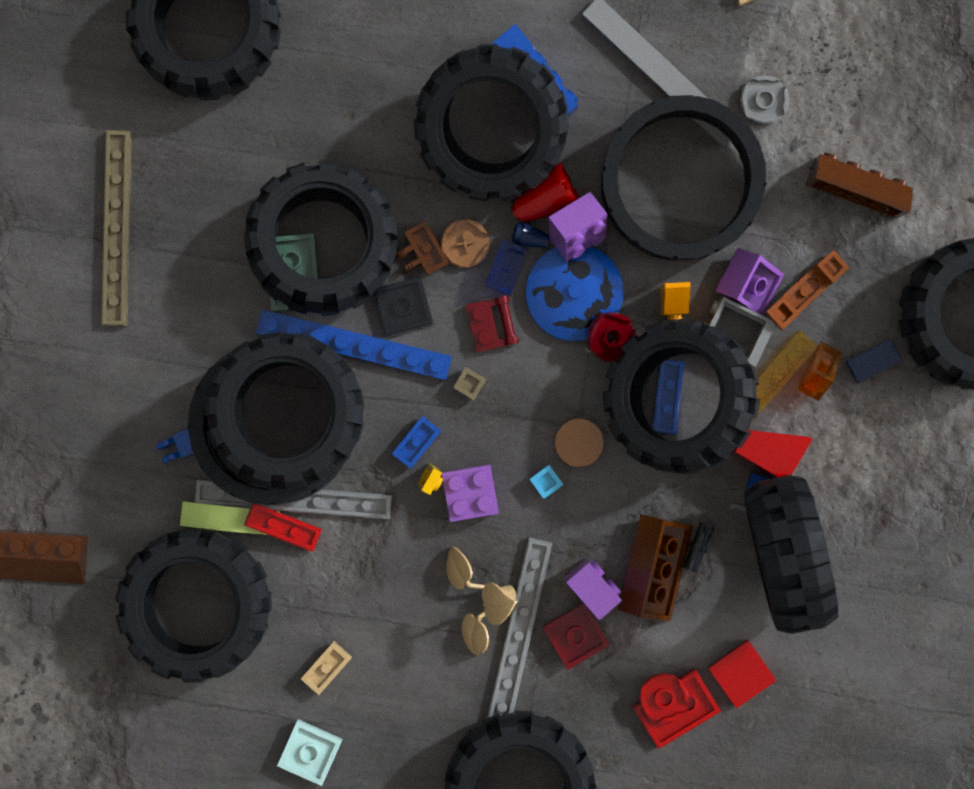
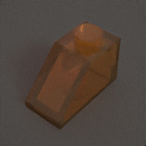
M821 341L806 366L797 389L819 401L834 382L842 352Z

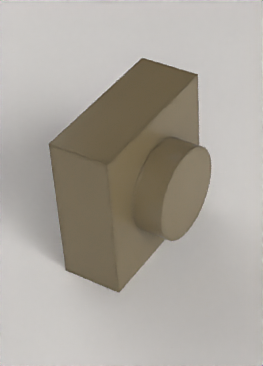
M465 367L453 388L475 400L487 379Z

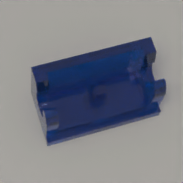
M502 239L486 283V288L511 296L527 250L522 246Z

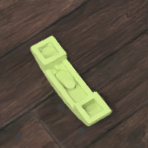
M182 502L180 526L267 535L244 526L250 508Z

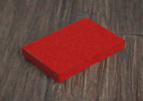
M695 668L679 677L688 690L689 702L685 712L677 720L660 723L646 716L640 706V702L632 706L658 750L721 712Z

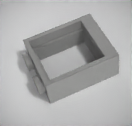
M726 297L720 298L719 301L715 300L709 310L712 316L708 323L704 322L703 324L715 327L725 307L761 325L746 356L749 363L756 367L776 324L771 319Z

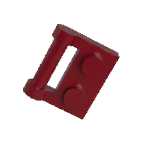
M508 295L466 305L477 353L519 343L518 336H515L508 307L510 302ZM494 306L499 307L506 337L500 340L498 339L491 309Z

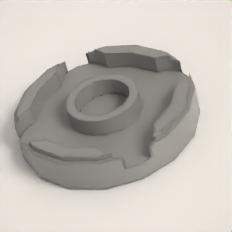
M768 75L757 76L742 89L739 99L740 108L745 117L751 122L759 125L772 124L779 120L788 109V90L776 77Z

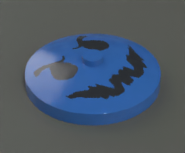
M592 246L587 248L578 258H571L568 261L564 260L556 248L549 250L534 264L526 284V302L536 324L549 335L565 341L587 340V332L595 316L599 313H619L623 303L624 289L619 270L605 253Z

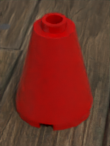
M561 163L555 165L548 177L535 189L530 188L524 191L520 197L513 200L514 206L511 207V210L517 220L521 219L523 222L551 216L580 198L576 188H573L570 182L572 181Z

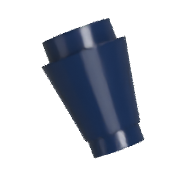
M524 222L522 224L516 223L512 242L517 243V246L547 247L549 234Z

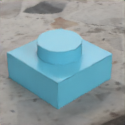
M547 465L530 478V481L543 499L564 485L550 465Z

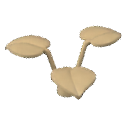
M452 546L449 550L446 564L447 576L451 584L456 589H463L465 585L469 588L483 589L482 599L485 611L477 617L472 613L467 614L462 622L464 642L474 655L479 656L486 651L489 644V634L486 626L481 622L482 618L486 616V619L492 625L503 623L517 602L516 592L511 585L499 587L495 583H487L486 585L471 583L469 580L472 578L473 572L469 561L457 547Z

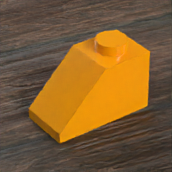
M690 282L665 283L660 287L661 316H667L668 320H679L680 318L682 319V315L689 314Z

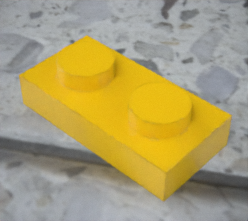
M428 463L417 483L418 487L423 492L431 495L433 490H438L443 481V478L440 477L442 472L437 467Z

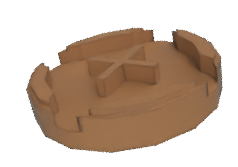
M471 219L455 221L444 231L441 241L442 251L447 260L459 268H471L479 265L486 258L489 251L487 231L480 223Z
M580 418L569 420L556 433V452L562 461L570 466H588L598 459L603 450L604 441L602 433L597 425L589 420Z

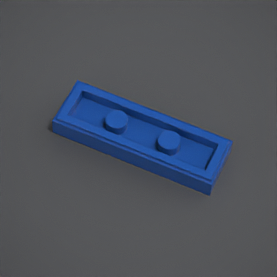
M666 360L658 367L652 428L657 433L677 435L685 362Z

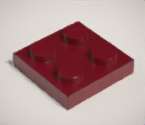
M584 602L542 626L567 670L610 646Z

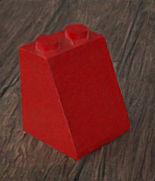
M748 430L751 434L741 448L737 447L731 453L776 478L792 475L813 439L806 436Z

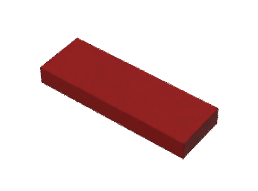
M252 503L244 522V526L313 552L322 530Z

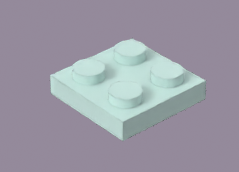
M298 719L277 766L322 786L343 739Z

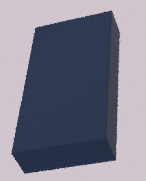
M888 339L846 361V364L855 381L860 383L902 361L892 340Z

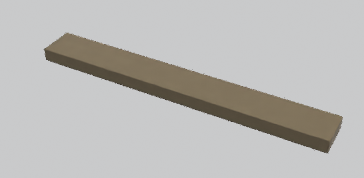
M106 130L102 326H128L132 132L125 130Z

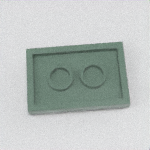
M314 233L276 237V248L283 261L291 269L303 276L319 279ZM270 297L272 312L290 310L284 303L279 300L275 301Z

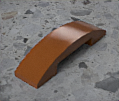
M832 250L791 286L765 313L781 331L784 330L827 287L839 279L849 269V266Z

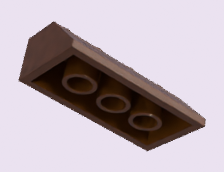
M830 153L820 154L815 158L805 184L806 186L896 219L910 213L913 188L906 186V181L893 178V180L883 177L884 174L876 170L868 172L860 169L861 165L855 162L847 161V163L838 161V157Z
M640 515L626 571V578L620 596L622 601L619 603L618 610L641 618L671 620L683 571L682 566L685 562L693 526L659 517Z
M0 529V579L85 584L88 535Z

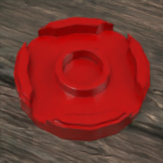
M658 673L652 675L643 683L640 689L639 700L646 716L660 723H668L677 720L683 715L689 702L687 688L678 677L669 673Z

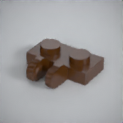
M426 220L404 232L411 245L397 252L395 255L396 259H402L415 251L418 259L402 267L404 273L422 264L429 276L449 265Z

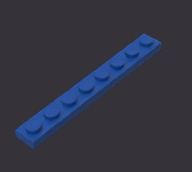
M266 310L261 311L256 331L257 334L261 335L280 331L288 334H296L297 332L316 338L330 346L338 354L443 380L447 379L452 356Z

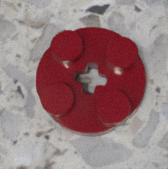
M617 312L597 314L587 332V348L596 357L604 361H618L624 352L621 350V346L634 334L636 335L630 319ZM614 330L613 334L616 335V338L608 343L607 335Z

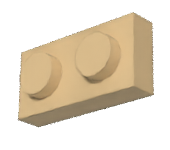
M333 641L302 676L301 680L320 695L351 660L352 656Z

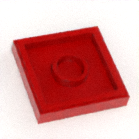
M748 639L708 666V669L736 709L777 681Z

